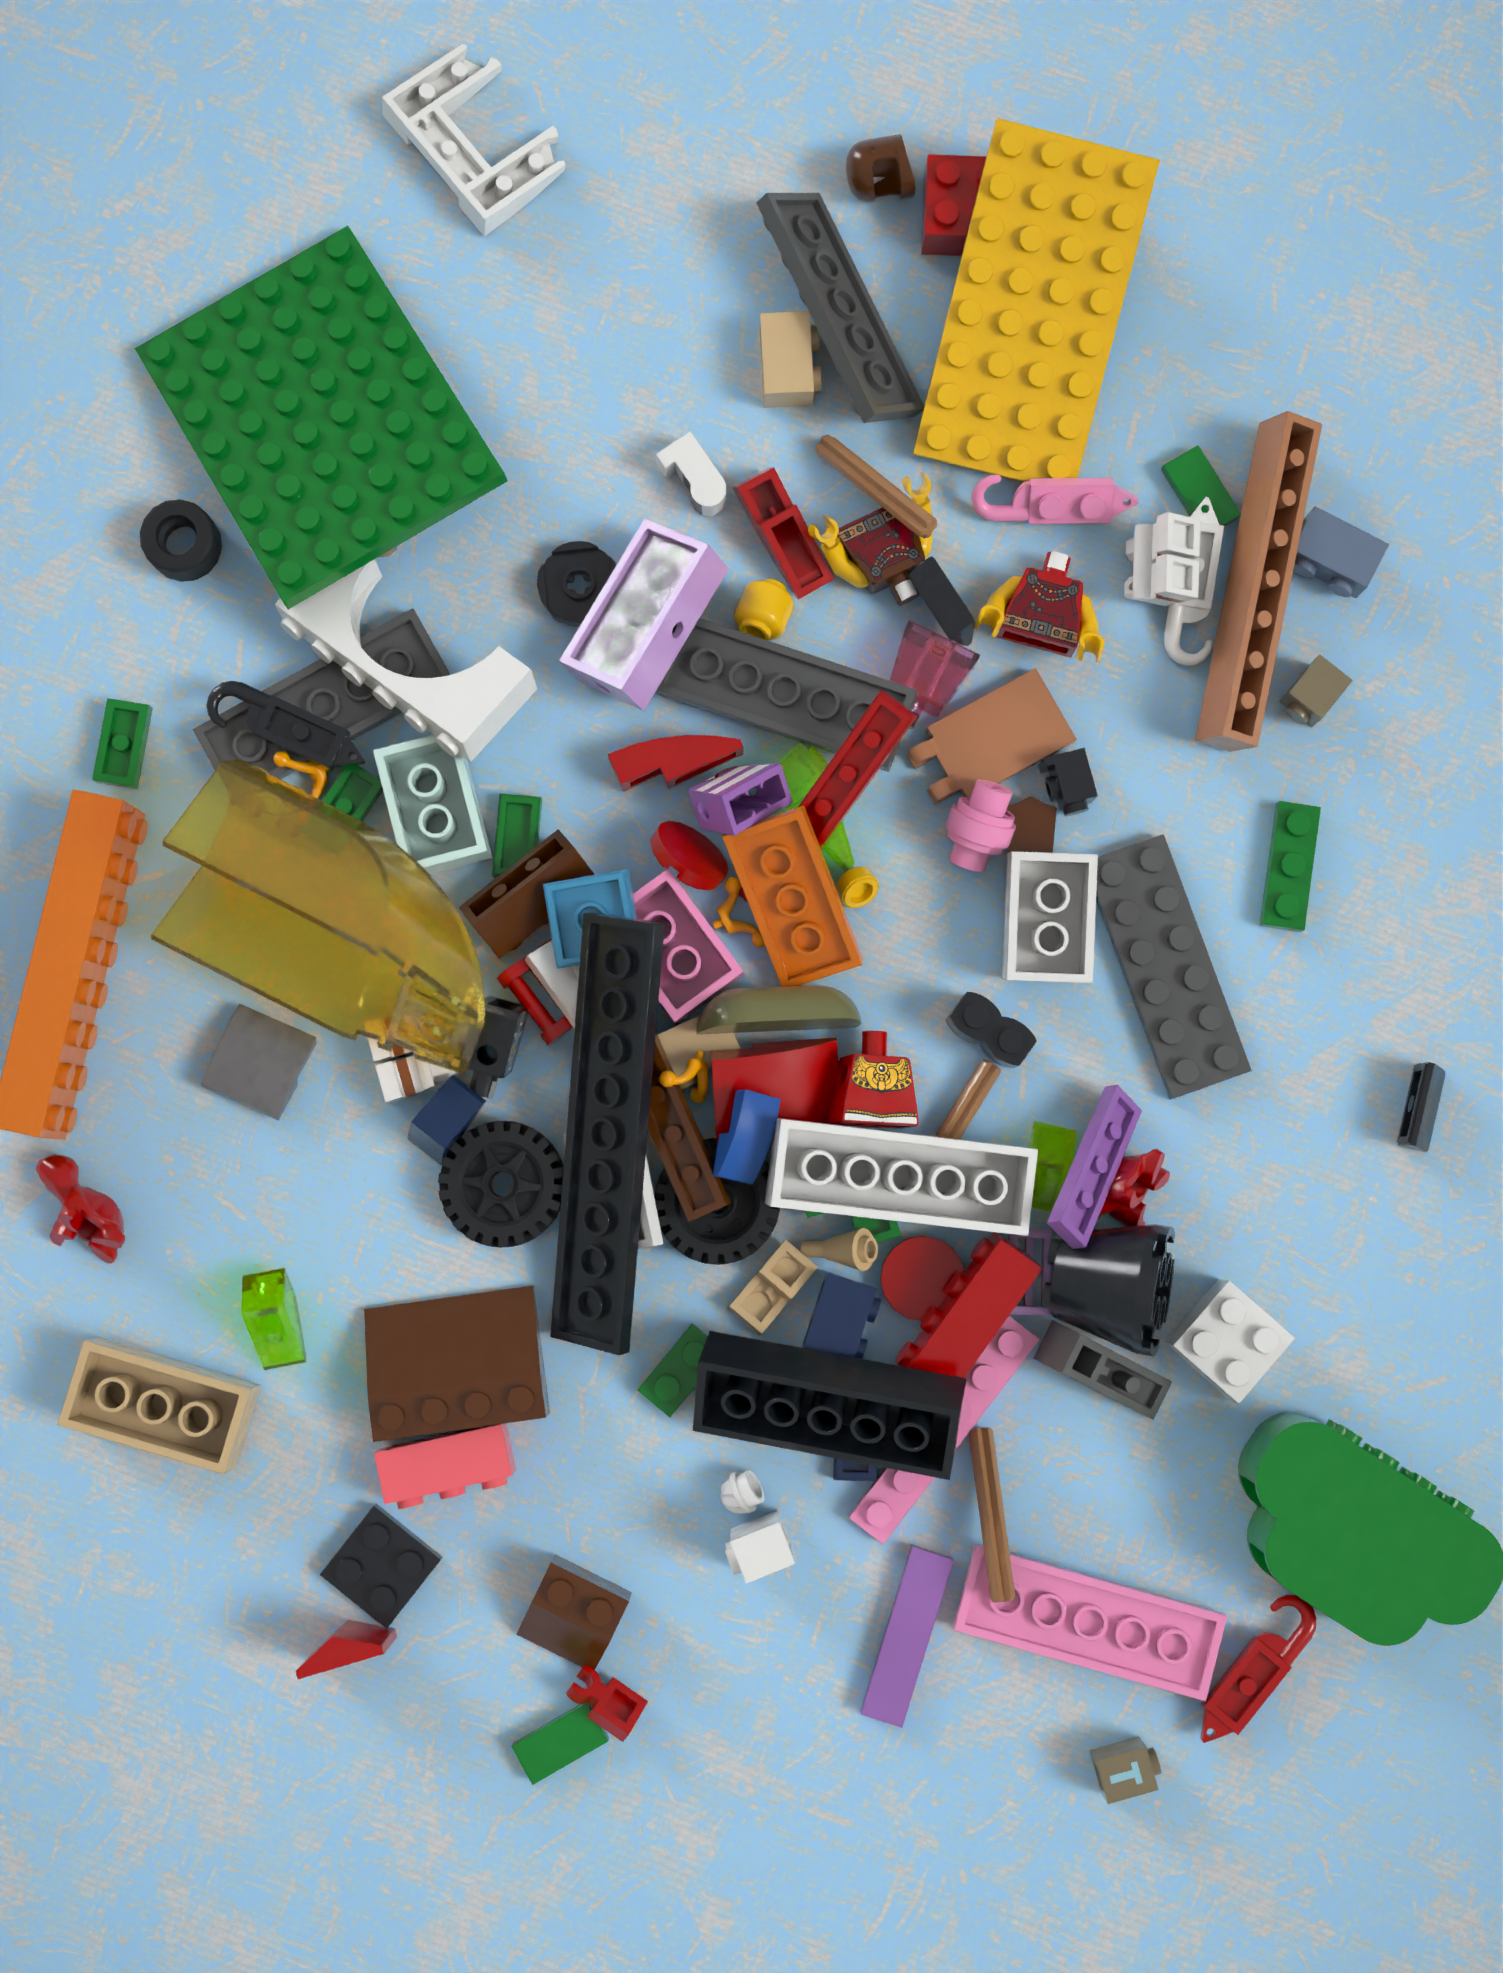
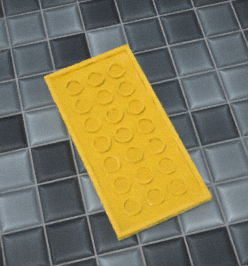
M999 118L996 119L912 455L990 475H1000L1002 478L1022 483L1029 481V479L1078 478L1160 162L1159 159Z

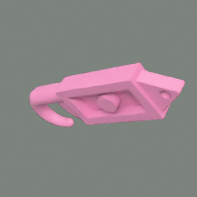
M990 475L981 479L976 484L971 496L973 508L985 520L994 522L1028 521V524L1111 523L1112 517L1139 503L1137 496L1115 485L1113 478L1029 479V481L1023 482L1017 488L1013 496L1012 505H990L984 499V492L990 485L1001 481L1000 475Z

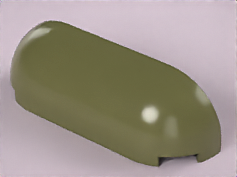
M814 985L736 988L719 993L707 1003L702 1014L698 1017L696 1032L697 1034L856 1028L862 1024L854 1002L845 993L833 987Z

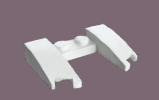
M461 44L382 96V115L407 145L413 143L459 197V207L485 237L532 201L564 172L565 162L563 160L554 163L550 145L557 143L559 136L557 129L551 126L491 167L449 118V115L465 104L502 71V64L492 57L484 68L465 60L467 45Z

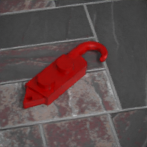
M1284 1595L1277 1598L1270 1605V1609L1273 1612L1284 1606L1296 1608L1301 1614V1622L1288 1640L1271 1632H1262L1251 1639L1209 1692L1206 1701L1201 1702L1205 1708L1200 1737L1203 1743L1233 1732L1239 1735L1292 1668L1290 1665L1312 1639L1316 1630L1317 1618L1313 1607L1296 1595ZM1212 1728V1734H1207V1730Z

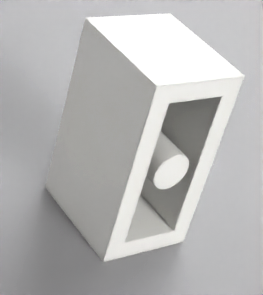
M778 1510L730 1529V1542L725 1543L727 1548L725 1553L733 1574L736 1575L742 1572L746 1584L796 1564L794 1550Z

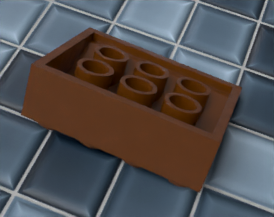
M534 1285L364 1309L367 1393L373 1442L546 1418L550 1414Z

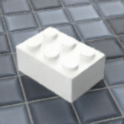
M1015 851L1007 853L1002 979L1093 983L1098 854Z

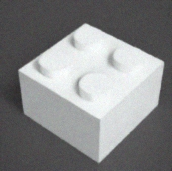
M1218 1279L1164 1343L1227 1399L1239 1404L1295 1338L1230 1280Z

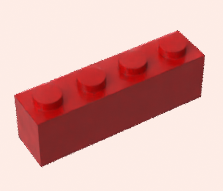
M992 1232L989 1238H981L971 1252L970 1258L972 1261L964 1273L957 1272L952 1277L945 1290L946 1298L938 1308L934 1306L927 1312L920 1325V1328L923 1330L913 1343L908 1341L902 1347L895 1363L898 1364L897 1366L965 1378L1043 1268L1035 1258L997 1232Z

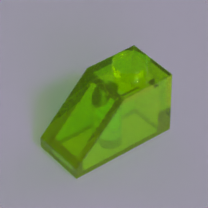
M281 1268L244 1275L242 1278L241 1315L264 1370L306 1362V1351L297 1299L286 1269Z

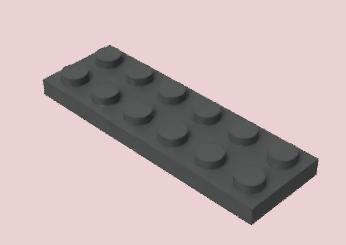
M766 193L756 202L764 218V225L771 233L781 253L782 262L789 269L799 290V296L807 306L817 327V333L825 343L835 364V370L843 380L852 398L853 407L860 415L863 423L911 418L923 411L924 404L820 193Z
M413 608L360 637L362 649L377 664L394 673L415 678H436L451 675ZM319 659L262 691L347 729L351 733L349 736L351 741L402 713L395 706L390 710L382 705L373 695V690L363 683L361 686H357L351 682L342 672V667L333 660L328 664ZM244 701L219 714L227 722L225 728H220L210 719L192 729L229 797L235 804L297 771L288 767L276 766L273 760L276 752L285 751L292 760L311 762L256 736L247 724V712L250 704Z
M701 618L697 621L655 692L658 695L836 754L880 691L884 690L911 712L918 697L916 689ZM901 740L881 766V770L890 771Z
M1164 834L1098 857L1096 902L1169 1099L1186 1095L1252 1071Z

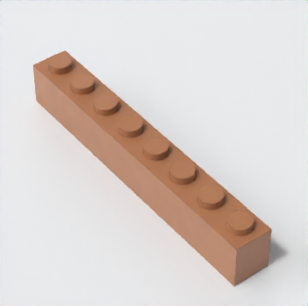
M1290 411L1259 422L1195 737L1197 742L1228 752L1255 748L1259 744L1322 429L1321 423Z

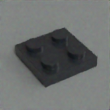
M376 1503L320 1573V1576L387 1629L443 1557Z

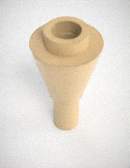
M861 1228L826 1240H804L801 1244V1253L806 1257L826 1258L827 1260L860 1271H867L877 1258L878 1245L871 1232L866 1228Z

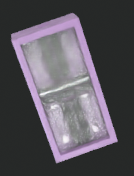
M644 519L559 662L583 684L644 711L729 568L708 544Z

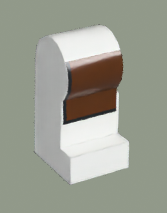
M690 431L656 454L657 467L666 479L675 473L678 475L691 493V503L699 514L714 516L724 509L726 504V483Z

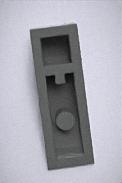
M1054 1320L1051 1321L1033 1358L1154 1420L1172 1381Z

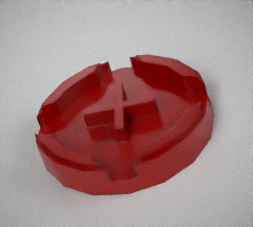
M666 821L660 823L651 836L650 845L652 853L659 864L667 870L672 866L679 872L676 878L682 883L695 889L713 890L726 878L729 870L726 859L720 850L696 829L681 822Z
M926 1236L904 1239L890 1250L882 1263L880 1281L883 1295L895 1311L907 1319L922 1321L932 1307L938 1308L947 1296L945 1290L948 1283L957 1272L964 1273L961 1259L954 1249L940 1239Z

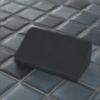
M932 556L928 557L909 573V578L948 639L962 646H969L973 639L974 618L936 559Z
M1425 1062L1414 1065L1397 1139L1398 1146L1421 1152H1428L1445 1079V1071L1435 1063Z

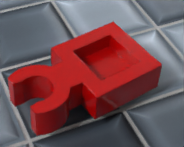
M584 1665L576 1677L585 1682L587 1689L573 1682L566 1695L575 1703H587L593 1708L587 1717L623 1742L630 1734L648 1701L614 1677L611 1678L607 1685L603 1684L596 1670Z

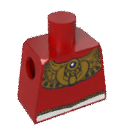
M863 1031L862 1054L840 1057L838 1061L839 1070L831 1098L827 1124L894 1129L919 1126L912 1068L909 1058L887 1056V1032Z

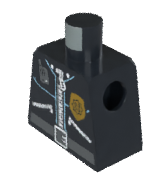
M488 996L477 1002L463 1060V1068L474 1071L469 1088L481 1097L493 1098L498 1078H505L513 1070L528 1017L526 1009L519 1003L494 996ZM487 1045L495 1048L497 1058H492L488 1055Z

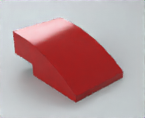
M836 1037L752 1043V1048L710 1051L717 1143L719 1133H729L736 1090L745 1089L781 1099L777 1118L827 1124L831 1098L839 1070Z

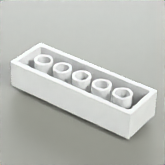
M777 1118L772 1137L765 1204L778 1208L1028 1236L1038 1149Z

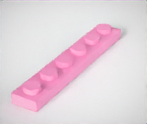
M1008 1316L965 1376L967 1379L956 1449L1040 1340L1011 1316ZM884 1468L877 1477V1481L873 1482L848 1516L877 1541L884 1544L935 1477Z

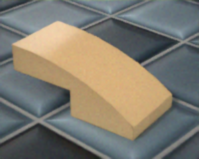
M785 1239L727 1309L760 1336L785 1305L796 1295L818 1266Z

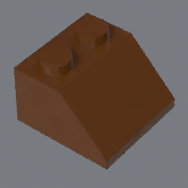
M555 1554L516 1635L581 1667L587 1665L595 1670L624 1614L632 1592Z

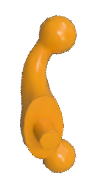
M278 751L273 757L276 766L288 767L308 773L313 782L308 803L301 810V817L305 821H309L316 810V804L324 788L328 784L326 773L329 769L312 761L301 762L292 760L287 752Z
M736 877L728 878L725 882V889L729 892V895L724 903L717 908L721 918L712 922L715 930L725 925L729 934L736 932L749 933L753 935L751 940L754 946L764 947L765 944L758 928L749 923L730 918V913L739 895L741 883Z
M696 1051L695 1059H688L685 1071L679 1076H676L670 1070L663 1071L659 1076L661 1085L671 1087L690 1081L697 1074L698 1086L691 1090L690 1098L695 1103L703 1102L707 1096L709 1067L703 1061L704 1052Z

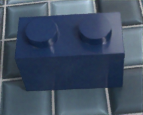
M826 1271L801 1348L863 1359L868 1340L861 1337L866 1322H875L881 1304V1299L875 1297L877 1288Z

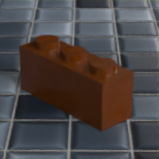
M558 829L458 908L496 956L501 959L508 952L517 949L523 940L542 925L549 923L543 884L595 874L574 846Z

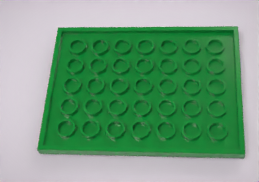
M349 226L342 228L134 348L288 610L508 481L502 468Z

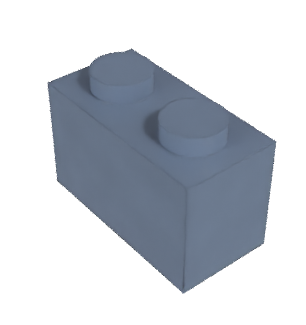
M1314 506L1303 520L1293 571L1302 577H1315L1327 583L1329 590L1339 596L1357 598L1368 587L1389 544Z

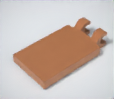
M1034 668L929 725L926 728V732L930 739L909 749L907 757L914 769L937 757L947 777L929 786L930 789L927 790L934 805L958 792H961L963 797H971L978 779L1000 784L1042 761L1043 758L1049 757L1075 743L1077 739L1037 669Z

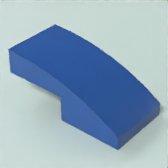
M745 1089L736 1090L729 1133H719L712 1176L753 1185L771 1143L781 1099Z

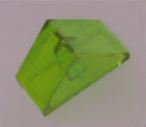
M1034 1121L1028 1148L1038 1149L1032 1198L1033 1208L1052 1212L1074 1160L1076 1130Z

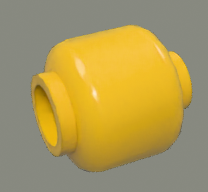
M775 579L756 580L748 583L734 610V620L738 625L739 631L768 641L780 638L794 611L793 598L787 592L786 587Z

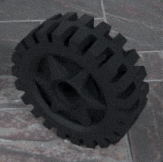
M513 1121L484 1123L468 1130L449 1148L450 1151L444 1157L441 1164V1173H439V1198L442 1201L446 1216L450 1219L452 1225L464 1234L465 1237L491 1247L518 1246L537 1238L557 1218L561 1207L564 1165L553 1144L537 1130ZM503 1171L509 1173L514 1181L513 1190L504 1197L497 1195L492 1188L494 1176Z
M716 1138L704 1139L712 1161L715 1163L718 1145ZM764 1160L753 1185L720 1178L730 1197L731 1204L728 1209L720 1214L711 1212L690 1222L687 1220L664 1167L657 1181L654 1198L660 1229L669 1243L684 1256L705 1264L722 1265L734 1263L755 1253L771 1236L780 1212V1208L765 1204L769 1171L767 1161Z

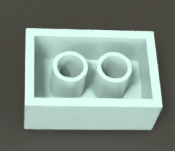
M434 735L373 750L403 870L411 880L493 858L468 761L459 753L451 756L444 751L436 742V736Z

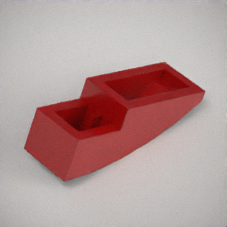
M774 467L767 468L733 487L758 536L797 599L834 580L814 538L808 532V526L797 505H793Z
M682 735L633 744L607 755L623 792L659 775H662L667 788L670 789L744 755V746L741 740L715 735Z

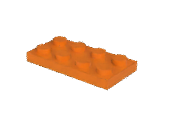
M804 805L765 818L735 836L723 834L722 838L782 987L799 986L863 964L862 954Z

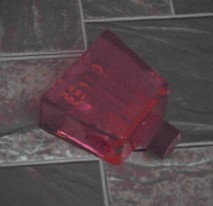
M911 620L908 621L889 680L918 691V697L912 713L917 718L909 729L914 728L922 711L935 717L940 716L972 673L980 657V654Z

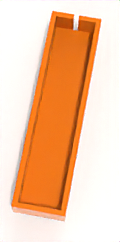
M75 789L72 790L0 1080V1129L38 1138L66 1140L67 1132L71 1133L76 1124L77 1108H74L77 1091H81L86 1083L88 1072L84 1062L87 1050L93 1048L97 1038L98 1028L97 1025H94L97 1009L103 1007L107 997L108 987L107 984H104L107 968H111L114 965L117 957L118 946L114 940L118 926L121 927L124 924L127 916L128 905L127 902H124L128 885L131 886L134 883L137 875L138 864L137 861H134L138 844H143L147 834L148 824L144 820L145 813L134 808L124 800Z

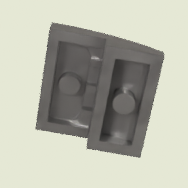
M239 1004L210 1060L202 1079L201 1087L279 1121L298 1086L297 1079L317 1044L316 1037Z

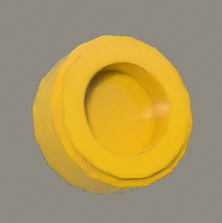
M861 866L845 872L836 883V890L840 900L848 908H859L868 904L875 897L879 889V882L872 871L867 867Z

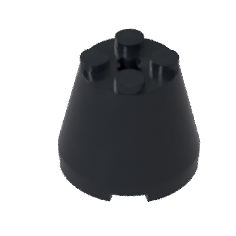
M1150 1224L1093 1229L1087 1246L1072 1249L1062 1238L1060 1240L1052 1239L1048 1253V1264L1054 1265L1052 1283L1046 1282L1044 1285L1042 1307L1051 1309V1314L1054 1318L1133 1353L1154 1357L1159 1349L1160 1340L1153 1339L1155 1330H1161L1163 1322L1166 1323L1171 1297L1175 1259H1172V1253L1167 1252V1242L1174 1243V1228Z

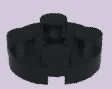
M573 541L558 546L551 552L552 555L546 559L544 565L542 563L538 571L537 588L543 606L555 621L569 626L580 627L615 569L616 563L604 551L600 550L598 546L590 542ZM582 574L584 581H591V586L585 588L583 594H576L575 590L568 589V584L573 583L575 580L574 575Z

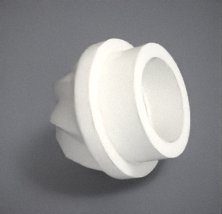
M751 1470L743 1473L735 1471L721 1485L720 1497L722 1504L732 1513H751L756 1510V1505L764 1501V1492L757 1476Z

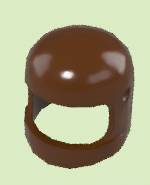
M901 134L863 140L853 145L849 150L846 158V176L850 190L857 199L864 202H874L876 198L888 195H898L900 199L915 196V180ZM873 177H885L874 184Z

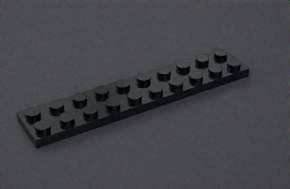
M584 913L550 1337L620 1356L629 1353L665 923L599 913Z

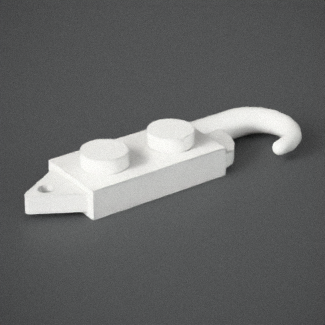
M1208 497L1204 498L1190 516L1200 520V553L1198 558L1192 559L1199 561L1198 599L1169 605L1164 632V647L1167 654L1176 663L1185 666L1197 665L1205 661L1213 647V641L1207 640L1203 649L1199 652L1188 654L1180 646L1182 625L1203 620L1208 616L1212 607L1224 526L1219 525ZM1206 506L1208 512L1203 513L1201 507Z

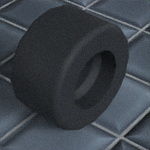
M181 499L165 501L152 508L144 518L139 532L141 549L147 560L164 576L180 582L194 581L209 574L218 563L222 551L221 534L214 521L198 505ZM180 527H190L196 534L194 546L182 555L171 554L166 548L169 535Z

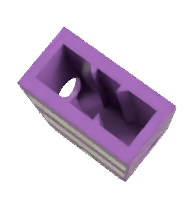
M781 763L733 766L689 790L690 800L700 827L704 830L734 836L793 803ZM757 789L754 795L748 793V790Z

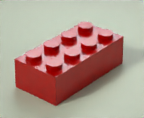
M927 154L923 179L921 254L962 256L986 156Z

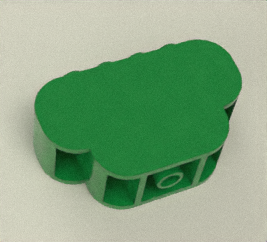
M1285 1412L1273 1415L1260 1423L1241 1452L1238 1463V1475L1245 1494L1258 1506L1248 1525L1247 1542L1252 1558L1264 1572L1284 1588L1354 1634L1376 1645L1391 1646L1409 1640L1418 1633L1427 1618L1442 1624L1458 1625L1477 1618L1485 1611L1503 1581V1550L1498 1540L1488 1529L1471 1519L1475 1512L1473 1509L1439 1490L1434 1495L1433 1493L1437 1489L1436 1485L1404 1467L1397 1471L1396 1469L1400 1464L1399 1461L1367 1443L1360 1447L1359 1444L1363 1439L1362 1437L1330 1419L1324 1425L1305 1415Z

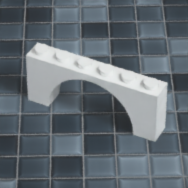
M375 559L289 610L281 598L275 603L283 619L280 625L293 639L299 641L301 638H304L312 644L310 646L311 649L324 662L330 664L332 660L342 667V672L351 682L357 686H361L363 683L373 690V695L382 705L390 710L394 706L405 713L404 718L413 728L421 733L428 730L436 736V742L444 751L451 756L459 753L469 762L482 751L537 690L531 669L500 646L474 666L452 675L436 678L404 676L377 664L362 649L360 643V620L365 602L375 585L382 578Z

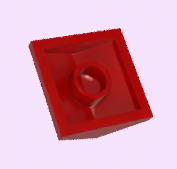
M347 1620L296 1670L297 1679L384 1654L397 1638L395 1628L388 1627L386 1629L379 1625Z

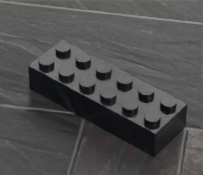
M709 1331L698 1361L692 1431L950 1480L967 1378Z

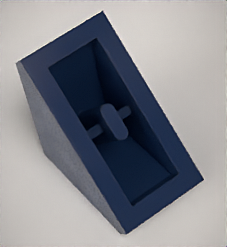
M452 1075L411 1121L408 1140L441 1165L444 1157L450 1151L449 1148L465 1133L486 1100Z

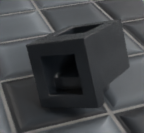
M1085 748L1043 758L1038 766L1040 774L1049 772L1050 777L1045 778V785L1050 801H1057L1059 811H1063L1064 816H1072L1089 810L1088 804L1092 803L1098 794Z

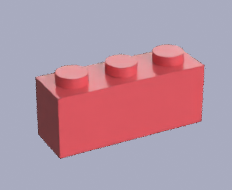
M506 1423L458 1430L380 1448L374 1453L384 1504L397 1502L398 1509L424 1503L422 1496L438 1492L440 1499L456 1497L466 1493L464 1486L481 1483L483 1490L508 1484L507 1477L512 1476L516 1471Z

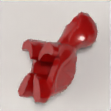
M1153 1149L1141 1155L1123 1156L1098 1219L1107 1213L1126 1226L1145 1225L1146 1222L1143 1221V1214L1146 1204L1142 1203V1200L1147 1194L1148 1189L1152 1191L1159 1190L1168 1182L1170 1172L1161 1167L1165 1154L1158 1149Z
M54 1154L40 1159L36 1166V1171L47 1190L56 1196L62 1204L58 1218L49 1236L51 1242L61 1246L65 1239L73 1240L75 1235H77L80 1239L89 1242V1248L106 1263H113L118 1255L117 1249L121 1248L125 1242L124 1222L118 1205L107 1195L89 1187L80 1186L79 1167L72 1158Z

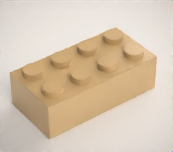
M96 1337L83 1341L57 1425L226 1474L237 1466L261 1385Z

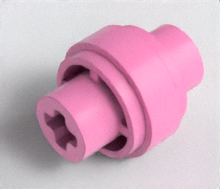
M978 779L971 797H960L957 803L952 804L945 824L948 829L946 835L954 841L949 860L952 863L967 870L984 872L990 855H1000L1003 849L1009 847L1016 829V825L1013 823L1015 816L1007 810L1013 794L1010 789L992 781Z

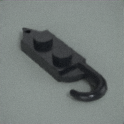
M222 682L213 688L208 696L206 704L208 716L220 728H225L227 722L220 717L218 705L223 698L233 696L250 704L247 712V724L256 736L333 771L334 767L366 763L349 738L351 733L347 729L243 682ZM352 754H357L355 760L350 759Z

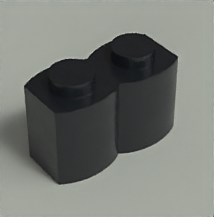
M966 992L962 995L945 1019L949 1028L958 1037L970 1043L980 1044L983 1052L992 1061L1003 1067L1016 1068L1020 1066L1037 1042L1033 1033L1024 1024L1013 1018L1002 1017L998 1008L989 999L974 992Z

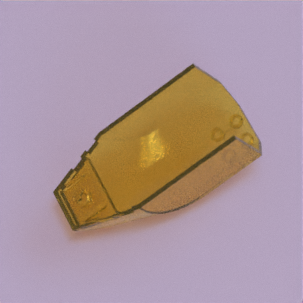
M241 759L222 761L163 839L162 846L200 864L201 867L153 931L151 939L342 1037L354 1041L358 1035L378 1040V1048L391 1052L396 1045L415 1051L414 1057L417 1060L465 1074L470 1066L485 1024L484 984L480 963L471 937L458 911L440 885L410 854L362 821L309 795L302 788L292 786L270 775L261 767L253 766Z

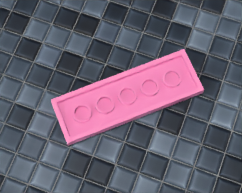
M974 1544L953 1624L954 1631L1206 1701L1227 1620L1225 1613L1010 1553L1015 1598L1009 1602L995 1603L990 1599L984 1547L981 1544Z

